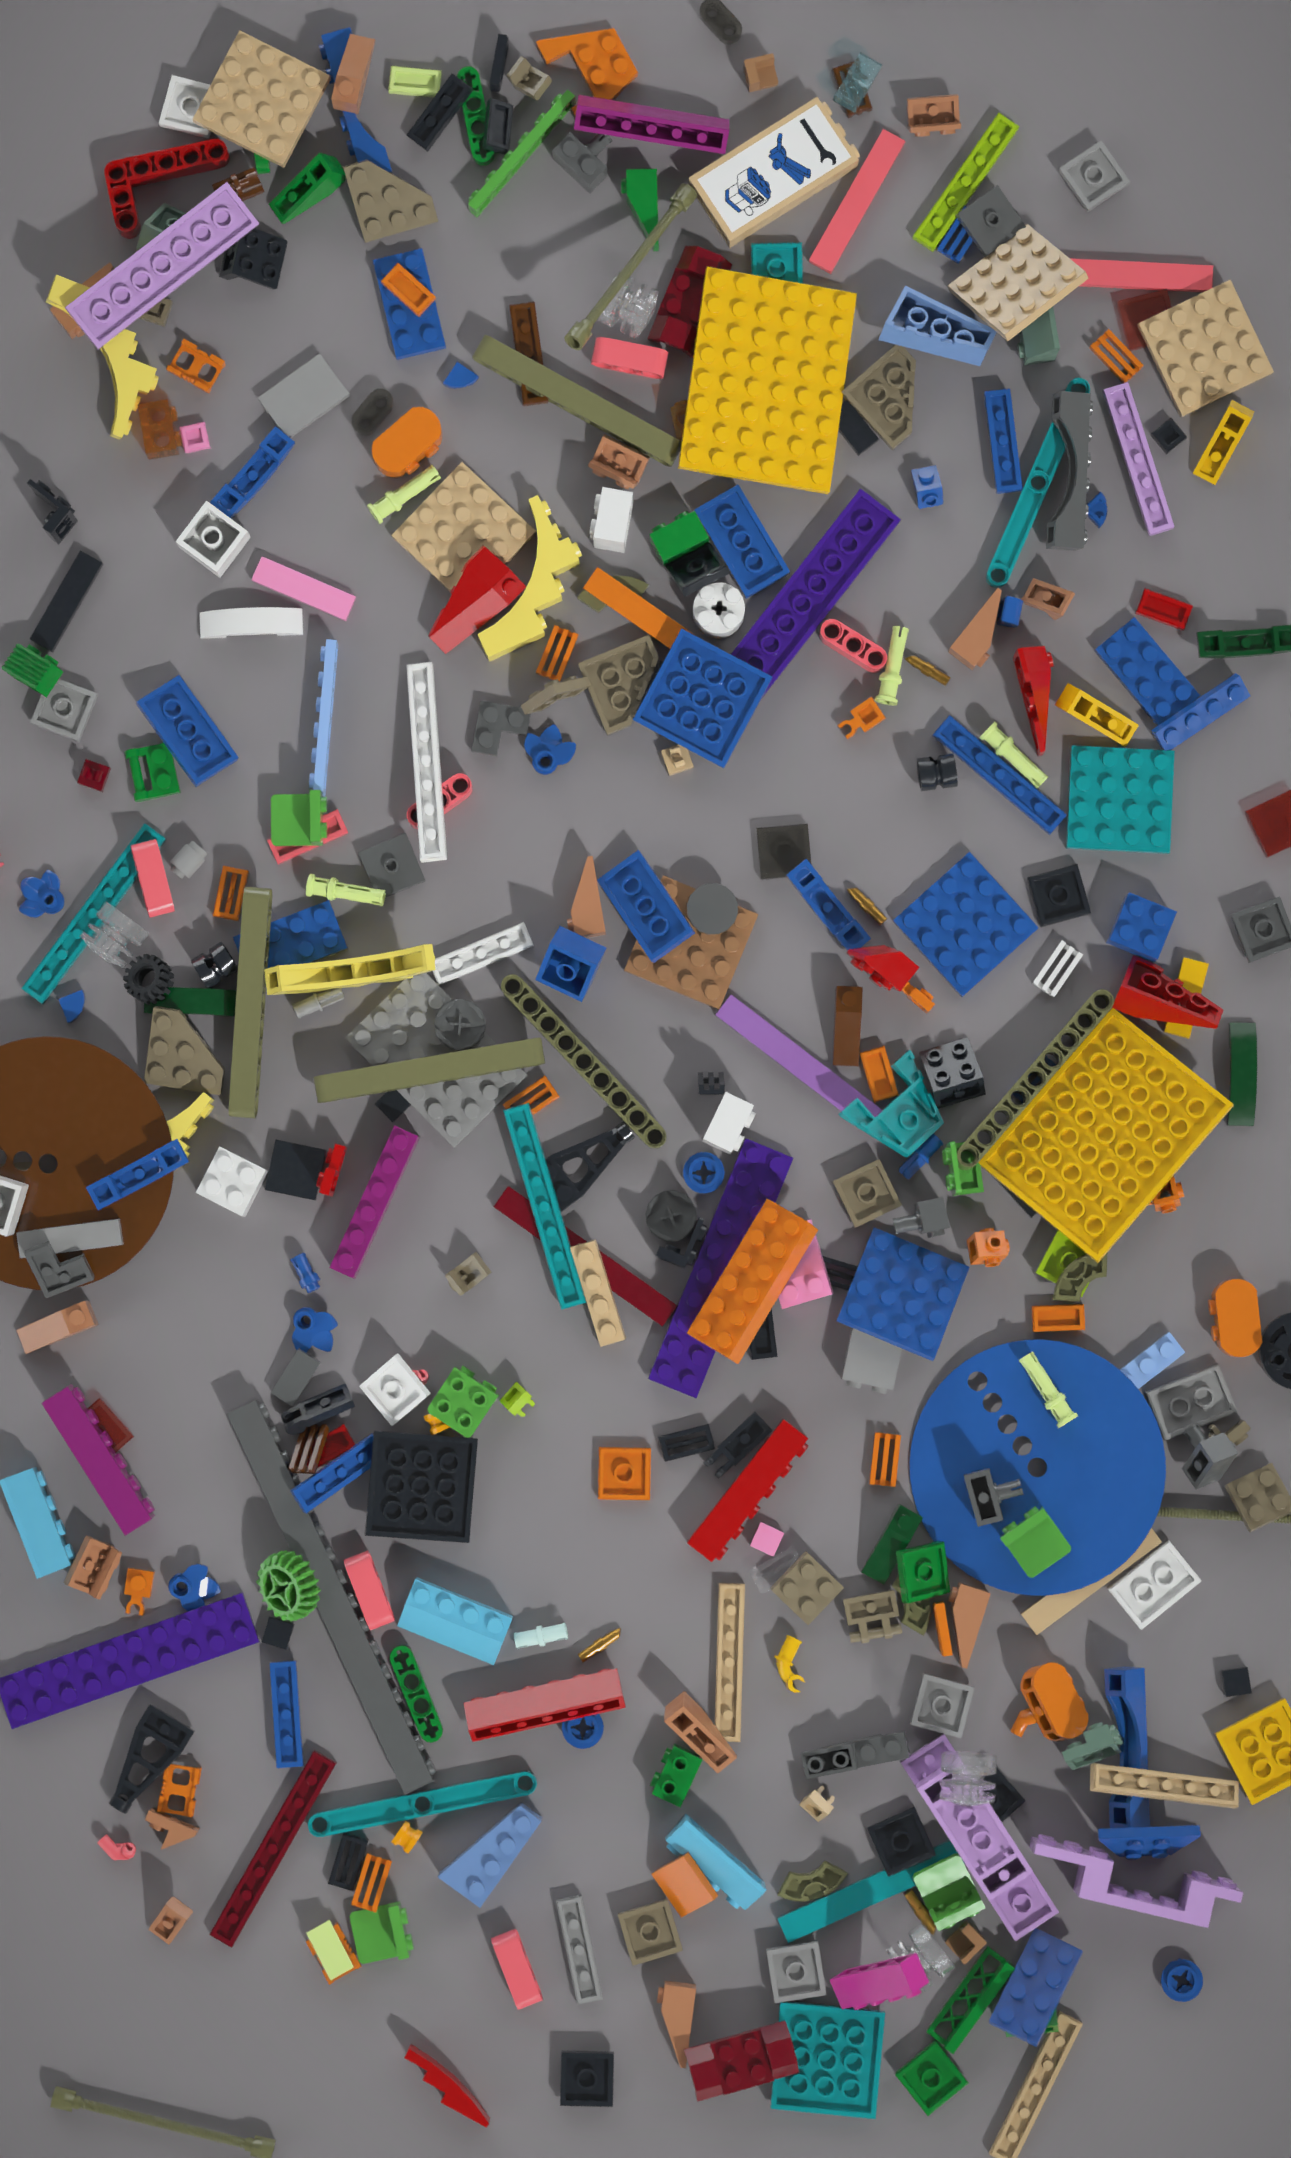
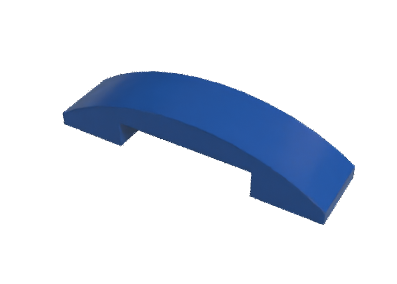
M275 426L259 444V449L231 482L221 488L210 501V504L229 518L234 517L274 474L295 445V441Z
M807 859L786 875L818 918L847 951L849 949L861 948L871 939L858 921L850 915L822 880L823 878Z
M175 1139L115 1173L87 1186L86 1189L97 1210H100L190 1161L178 1139Z

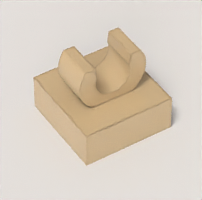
M676 745L661 750L669 776L694 768L688 749Z
M823 1786L813 1790L799 1804L817 1822L828 1816L834 1808L831 1805L835 1799L833 1795L827 1800L821 1796V1792L824 1790Z

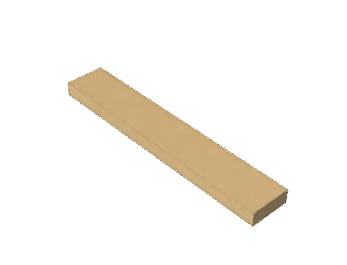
M1151 1528L1136 1552L1108 1576L1078 1590L1062 1594L1045 1595L1020 1614L1033 1632L1038 1635L1162 1543V1541Z
M719 1583L715 1726L727 1742H740L745 1602V1584Z
M1097 1763L1090 1764V1791L1234 1809L1239 1807V1781Z
M1058 2010L1059 2031L1047 2033L994 2140L989 2155L995 2158L1018 2157L1083 2025L1081 2021Z

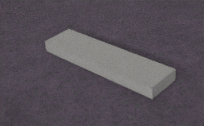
M120 1219L16 1232L20 1258H26L24 1255L25 1250L47 1241L50 1242L55 1254L124 1244Z
M582 1894L556 1899L577 2005L603 2000Z

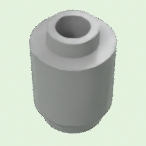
M192 840L189 845L185 844L170 861L173 865L171 870L179 878L182 879L186 876L189 879L205 862L204 858L208 854Z

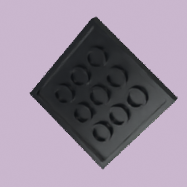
M373 1430L365 1536L469 1543L478 1439Z

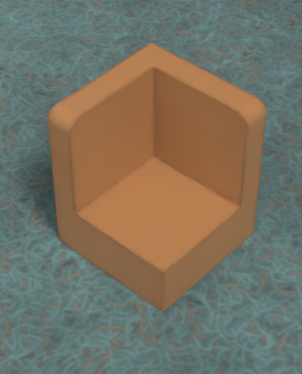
M773 53L744 60L743 70L749 92L778 85Z
M967 1920L945 1940L946 1945L959 1957L964 1965L987 1943L985 1938Z

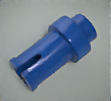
M306 1253L292 1258L290 1261L300 1278L299 1284L301 1288H305L307 1293L319 1289L320 1285L318 1282L320 1278L317 1273H314Z

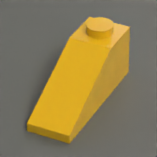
M1234 400L1230 402L1193 474L1216 485L1255 411Z
M1067 683L1055 703V706L1124 747L1127 746L1139 726L1137 723Z

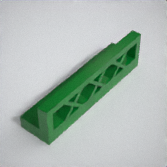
M987 1946L927 2028L926 2033L943 2044L947 2051L954 2054L1015 1970L1013 1964ZM989 1954L1001 1962L994 1972L984 1973L983 1962ZM980 1968L981 1974H975ZM991 1976L990 1979H989V1980L987 1981V1983H986L985 1977ZM982 1978V1990L979 1993L969 1994L967 1986L969 1981ZM965 1988L966 1995L959 1996ZM970 1998H975L970 2005ZM966 1999L968 2007L966 2012L962 2015L953 2016L952 2005L954 2002ZM949 2011L950 2016L944 2017L946 2013ZM960 2019L955 2026L954 2020ZM951 2021L952 2031L946 2039L934 2031L940 2022Z

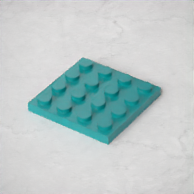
M1072 745L1066 849L1169 854L1171 846L1175 751Z
M789 2001L780 2002L778 2022L786 2021L796 2054L799 2073L773 2081L770 2108L876 2119L885 2011L870 2009L854 2010L853 2008L842 2009L839 2006Z

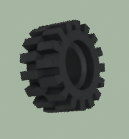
M143 954V957L137 956V962L132 960L129 963L132 966L131 969L127 967L125 969L128 976H123V980L127 982L124 984V987L131 996L142 1003L150 1004L151 1002L156 1004L158 1003L157 998L162 1001L165 999L163 994L169 995L171 992L167 988L168 986L173 987L174 984L170 980L174 978V974L171 973L172 968L155 955ZM150 971H155L153 982L148 987L143 988L142 982L145 975Z

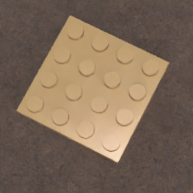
M239 30L192 120L195 124L284 168L331 77Z
M1026 224V227L1020 229L1013 238L999 245L995 251L981 259L950 283L948 288L956 298L1005 340L1009 341L1089 278L1086 271L1031 226Z
M1231 279L1137 324L1180 417L1274 373Z
M461 462L391 536L451 592L453 586L457 585L463 574L461 571L465 563L483 545L507 565L536 534V530Z

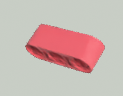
M597 337L591 364L599 368L662 379L664 378L668 351L606 337Z
M828 619L822 624L820 639L826 646L868 672L878 673L884 669L887 654L882 647L836 619ZM828 627H834L839 635L835 638H829L825 635L824 630ZM851 640L857 641L860 649L856 652L849 651L846 647L847 642ZM872 654H877L881 657L882 663L872 665L868 657Z
M458 773L442 783V794L447 799L445 806H443L444 815L471 795L473 787L467 775ZM457 781H465L468 784L464 792L458 793L454 790V784ZM415 802L408 808L407 819L409 824L418 830V824L412 820L413 813L417 811Z
M154 839L131 845L149 918L175 912L157 840Z
M367 1550L344 1559L345 1568L369 1629L374 1630L394 1622L393 1611L370 1552Z
M515 1928L491 1938L517 2009L520 2010L542 2001L543 1997L517 1929Z

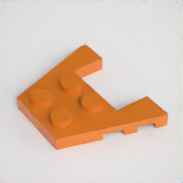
M615 28L536 41V46L546 65L570 53L593 97L613 100L638 76V71ZM577 105L571 108L574 117Z

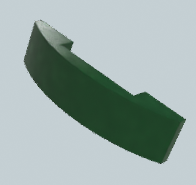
M1291 625L1223 632V630L1196 632L1199 658H1240L1291 652Z
M168 987L167 989L171 992L169 995L163 994L164 1000L161 1001L157 998L158 1003L156 1004L151 1002L150 1004L144 1003V1013L153 1014V1008L159 1006L178 1009L183 1014L235 1017L237 990Z
M1229 1022L1230 1087L1228 1100L1233 1103V1107L1227 1113V1126H1254L1257 1095L1256 1023Z

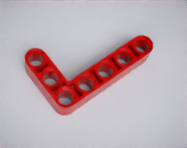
M210 139L109 162L105 166L104 175L114 221L120 235L126 239H133L141 231L133 187L221 169L230 160L226 144L220 139ZM220 149L223 151L220 157H211V153L214 150ZM190 155L198 156L197 161L194 163H187L186 159ZM164 161H173V165L170 168H161ZM140 166L148 167L146 173H136L137 169ZM121 171L123 176L120 179L114 180L111 178L114 172ZM122 195L129 197L128 201L124 204L116 203L117 199ZM133 220L134 224L131 228L125 229L122 228L123 222Z

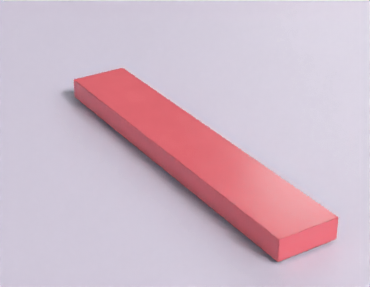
M885 129L882 130L811 255L809 263L829 274L833 272L902 150L905 140Z
M1070 258L1086 271L1089 278L1080 287L1202 293L1212 288L1213 265Z

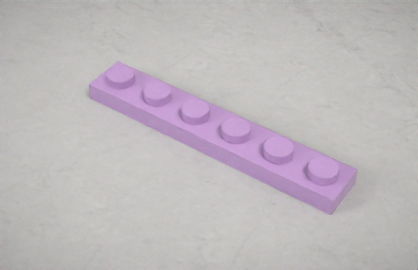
M1126 382L1104 389L1103 395L1148 535L1152 536L1174 529V523L1129 383Z

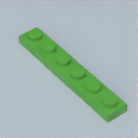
M568 89L563 95L559 93L551 103L552 108L546 114L544 112L540 114L536 119L533 130L530 133L525 132L518 141L519 146L513 152L509 151L503 157L500 168L497 171L492 170L485 179L486 184L481 190L476 189L468 199L469 212L475 217H478L576 104L573 93Z

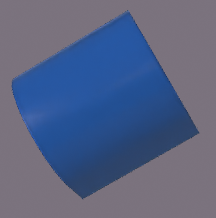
M1011 596L1003 598L999 605L997 625L1018 627L1023 600Z

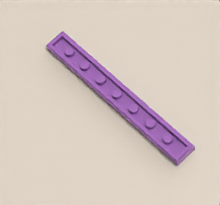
M733 995L729 996L715 1016L838 1110L842 1111L854 1099L858 1098L874 1117L882 1111L881 1108Z

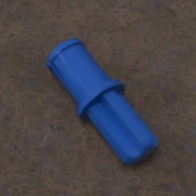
M933 1133L899 1168V1172L906 1179H910L925 1163H929L928 1160L944 1143Z

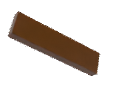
M535 302L509 305L515 350L543 365ZM522 384L520 386L523 406L549 403L546 396L539 397L526 390V385Z

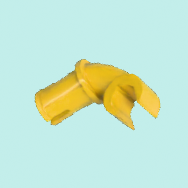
M787 1635L778 1656L775 1655L774 1658H776L778 1673L785 1682L786 1688L797 1693L800 1691L793 1688L792 1680L805 1681L800 1675L794 1674L790 1666H793L792 1660L802 1642Z

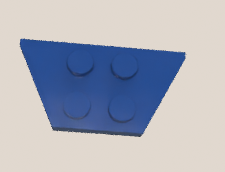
M1200 1825L1098 1829L1099 1841L1118 1857H1126L1129 1860L1139 1859L1142 1856H1152L1155 1859L1166 1858L1168 1855L1174 1854L1201 1837Z

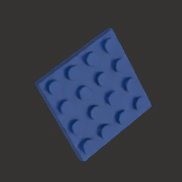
M681 628L633 720L724 769L773 677Z
M970 852L893 920L895 925L961 997L1039 928Z
M874 1227L836 1321L933 1361L970 1267Z

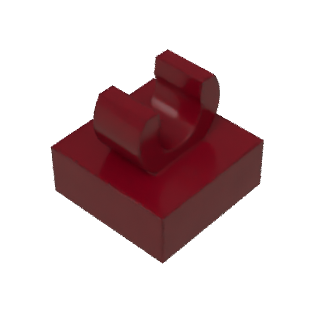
M85 759L77 783L103 793L111 768Z

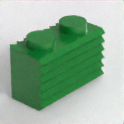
M19 643L16 644V648L13 649V652L7 657V661L4 662L2 670L47 698L63 674V671L57 667L59 662L47 654L44 658L41 657L42 652L30 644L27 648Z

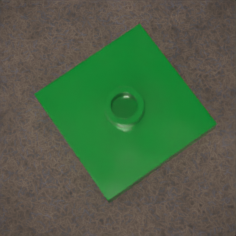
M936 1541L896 1551L902 1603L908 1604L950 1593L944 1541Z
M936 2040L931 2042L894 2073L927 2116L932 2114L969 2083Z

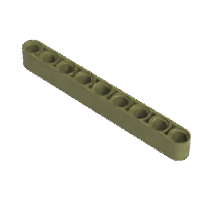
M483 336L472 356L473 360L519 386H522V384L526 385V390L539 397L546 396L548 402L641 453L650 456V458L665 466L672 467L680 452L681 441L490 336Z
M245 887L243 893L229 1095L230 1117L256 1119L258 1113L266 1000L264 969L268 968L272 912L271 888Z
M514 974L504 977L501 983V990L505 997L646 1146L651 1149L661 1148L667 1138L664 1128L522 978ZM512 980L520 984L519 991L514 994L506 991V984ZM528 999L537 1001L538 1008L536 1011L531 1013L525 1011L523 1008L525 1001ZM545 1018L555 1020L556 1025L553 1030L545 1031L542 1029L541 1023ZM568 1036L572 1038L574 1042L572 1048L563 1050L559 1047V1041L562 1037ZM581 1055H587L591 1059V1065L586 1069H581L576 1064L578 1057ZM598 1074L607 1075L609 1078L608 1085L603 1088L597 1087L594 1083L595 1077ZM619 1092L627 1097L625 1105L620 1107L615 1106L612 1102L613 1095ZM639 1111L643 1113L645 1120L641 1125H634L630 1122L629 1118L633 1112ZM658 1130L661 1132L662 1141L658 1144L650 1143L647 1138L650 1131Z
M1100 989L1088 998L956 1151L958 1167L960 1169L970 1170L983 1158L1108 1013L1114 1003L1113 995L1109 991ZM1095 997L1104 998L1106 1008H1098L1094 1003ZM1079 1016H1085L1089 1019L1090 1026L1088 1028H1083L1078 1024ZM1063 1035H1068L1073 1039L1072 1047H1066L1062 1044L1061 1037ZM1045 1055H1053L1057 1060L1056 1066H1048L1044 1060ZM1029 1074L1038 1075L1040 1078L1038 1086H1033L1028 1082ZM1012 1093L1022 1095L1024 1100L1022 1105H1015L1012 1102ZM997 1112L1005 1114L1007 1118L1006 1124H998L994 1119V1114ZM983 1131L989 1134L990 1142L988 1144L979 1142L977 1138L979 1132ZM962 1151L972 1153V1163L967 1164L961 1160Z
M532 1038L313 1077L317 1102L325 1103L545 1064L541 1038Z

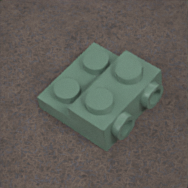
M1101 1722L1089 1726V1731L1083 1733L1086 1743L1082 1744L1081 1741L1075 1742L1067 1746L1068 1750L1062 1751L1068 1766L1075 1770L1122 1753L1119 1745L1123 1744V1741L1115 1724L1109 1726L1108 1724L1103 1725Z

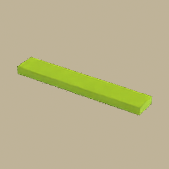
M998 112L914 233L912 239L930 251H935L957 219L955 215L961 212L964 206L967 205L1020 126Z

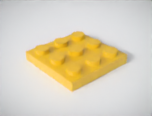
M1285 1698L1214 1733L1251 1805L1291 1786V1709Z

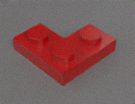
M335 1144L334 1149L329 1148L325 1162L329 1163V1167L325 1169V1172L319 1173L316 1187L320 1188L319 1193L330 1197L334 1196L347 1150L346 1146Z

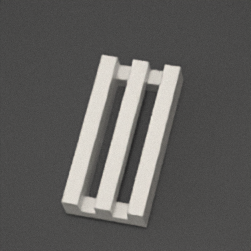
M1062 940L1032 984L1054 998L1083 954L1077 952ZM1062 949L1066 950L1067 952L1045 984H1042L1040 982L1060 951ZM1070 955H1073L1075 958L1054 989L1048 988Z

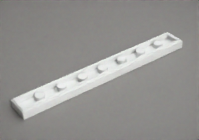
M432 662L409 664L406 666L420 861L424 863L447 860L434 668Z

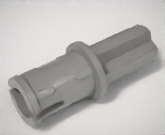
M341 988L325 990L318 994L314 992V996L292 1005L297 1017L301 1019L318 1010L322 1012L323 1008L343 1000L344 993Z

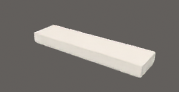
M522 922L436 958V970H433V973L440 986L532 948L534 945L525 923Z

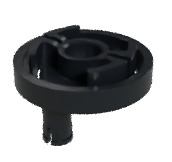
M1291 1312L1278 1316L1267 1325L1262 1333V1344L1258 1349L1259 1361L1266 1375L1273 1382L1287 1389H1291V1375L1284 1374V1372L1291 1374V1358L1288 1354V1348L1291 1344Z

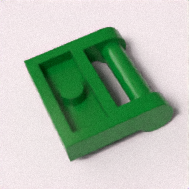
M164 743L124 751L125 758L129 760L135 788V793L133 794L135 802L181 793L174 757ZM145 756L153 790L148 791L145 790L139 758Z

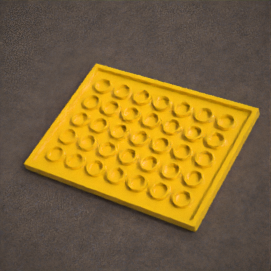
M707 267L705 270L678 469L829 494L857 293Z
M1112 1008L978 1163L984 1170L1099 1263L1231 1110L1233 1103L1116 1009Z

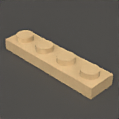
M596 1239L571 1246L570 1250L600 1347L625 1340V1332Z

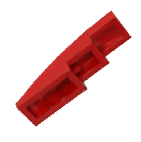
M410 2044L404 2058L425 2069L426 2072L422 2080L444 2092L440 2103L487 2128L490 2117L475 2096L443 2065Z

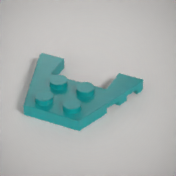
M911 1050L905 1052L891 1065L908 1087L876 1117L871 1114L858 1098L854 1099L838 1114L844 1120L904 1157L912 1154L944 1124L931 1093H928L925 1087L921 1070H918L913 1060L915 1057Z

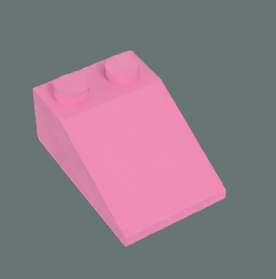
M812 1219L807 1220L813 1225ZM816 1235L778 1297L782 1309L834 1294Z

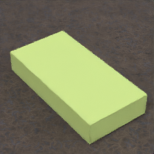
M391 66L389 94L434 98L441 88L442 71Z
M330 1920L306 1932L329 1980L354 1968Z

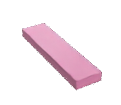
M261 557L251 579L257 584L344 621L347 620L356 600L354 595L265 557Z

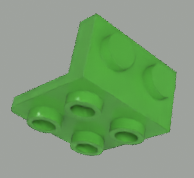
M310 790V794L273 795L271 797L272 844L274 846H323V838H327V823H323V812H327V797H323L320 790Z
M948 1142L946 1148L942 1150L943 1164L948 1165L949 1174L945 1176L947 1191H952V1196L984 1192L979 1163L970 1170H962L958 1167L956 1151L964 1142ZM961 1152L960 1157L964 1163L970 1164L973 1162L971 1152Z
M462 1365L461 1369L453 1368L430 1403L428 1412L461 1435L469 1438L473 1435L499 1395L495 1393L497 1387L486 1380L480 1383L473 1378L475 1373Z
M1036 1506L1023 1514L1025 1519L1020 1523L1016 1524L1013 1521L1002 1529L1004 1534L1000 1536L1002 1542L1008 1547L1030 1578L1035 1577L1071 1551L1070 1544L1044 1507L1037 1509Z
M957 1853L913 1874V1880L938 1931L944 1928H951L957 1922L967 1917H973L985 1909L964 1862Z
M400 1901L379 1905L376 1913L361 1909L350 1914L351 1927L360 1963L366 1964L393 1957H398L399 1960L410 1957L411 1950H414L412 1935L407 1934L405 1924L409 1923L406 1908L401 1907Z

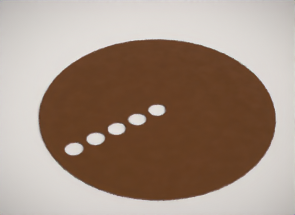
M41 1036L24 1038L0 1046V1149L5 1152L7 1157L6 1163L0 1167V1176L29 1184L15 1233L10 1236L0 1234V1281L27 1289L41 1290L27 1259L20 1258L16 1232L120 1219L123 1245L56 1253L60 1263L82 1254L85 1255L93 1271L94 1280L77 1286L81 1287L107 1277L133 1259L151 1239L166 1211L171 1195L174 1171L100 1210H97L86 1189L87 1186L115 1173L172 1141L164 1113L146 1083L122 1060L95 1045L76 1039ZM20 1151L29 1153L32 1158L30 1168L24 1171L17 1169L13 1163L14 1156ZM45 1154H51L57 1159V1168L52 1173H45L39 1167V1160Z

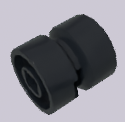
M953 754L939 755L937 760H934L932 757L917 758V773L921 792L935 790L937 785H940L943 789L958 786L957 769Z
M222 942L211 947L209 954L202 953L191 960L192 965L208 989L219 983L221 976L228 977L238 971L237 964Z

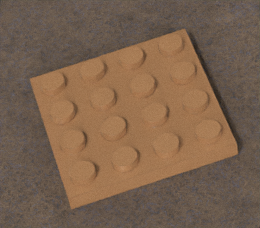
M663 875L661 879L662 884L691 925L687 916V903L690 895L696 889ZM738 906L735 923L727 931L715 935L701 933L691 925L695 934L655 963L651 962L636 940L624 971L719 1010L758 914Z

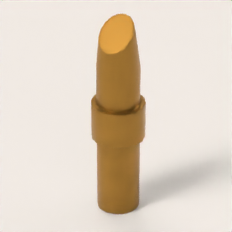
M915 655L905 658L909 664L920 670L922 674L927 677L930 676L944 686L947 685L951 678L936 669L931 663H926Z
M857 888L847 889L853 899L860 905L859 907L865 913L867 912L880 926L888 919Z
M617 1628L604 1637L598 1638L592 1645L578 1653L581 1661L584 1663L598 1652L601 1653L607 1649V1646L620 1638L621 1628Z
M912 1889L906 1891L903 1895L913 1908V1912L927 1930L934 1935L936 1926L929 1915V1911L920 1902Z

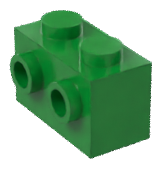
M684 511L674 517V522L668 525L661 523L651 530L652 533L649 534V540L663 566L709 543V536L695 511L691 513Z
M674 1744L672 1749L667 1747L660 1761L664 1763V1766L660 1773L655 1772L649 1785L653 1787L652 1794L681 1807L703 1759L679 1745Z

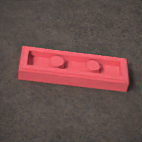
M338 809L323 815V823H327V838H323V845L348 834ZM271 839L267 840L278 865L319 847L274 846Z

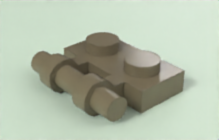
M894 1589L843 1599L847 1625L858 1624L859 1631L849 1633L851 1643L861 1641L863 1644L870 1642V1639L881 1637L890 1639L893 1638L892 1635L902 1634L901 1623L890 1625L889 1620L891 1617L899 1616ZM881 1619L882 1627L867 1629L866 1622Z

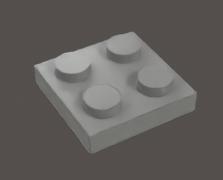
M1102 140L1058 170L1086 212H1089L1130 183V180Z
M59 679L47 698L41 695L30 723L80 742L98 694Z
M923 1673L910 1724L962 1738L975 1687Z
M818 1941L766 1949L774 2003L826 1995Z

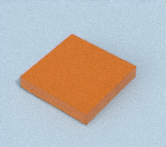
M599 1447L598 1499L650 1500L651 1448Z
M689 1852L656 1869L651 1874L680 1917L695 1911L718 1897V1894Z

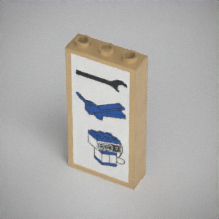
M818 97L812 99L689 177L688 185L695 189L698 201L729 248L858 167L859 152L853 144L849 145L844 138L846 133L840 123L835 124L831 118L832 112L826 102L821 103Z

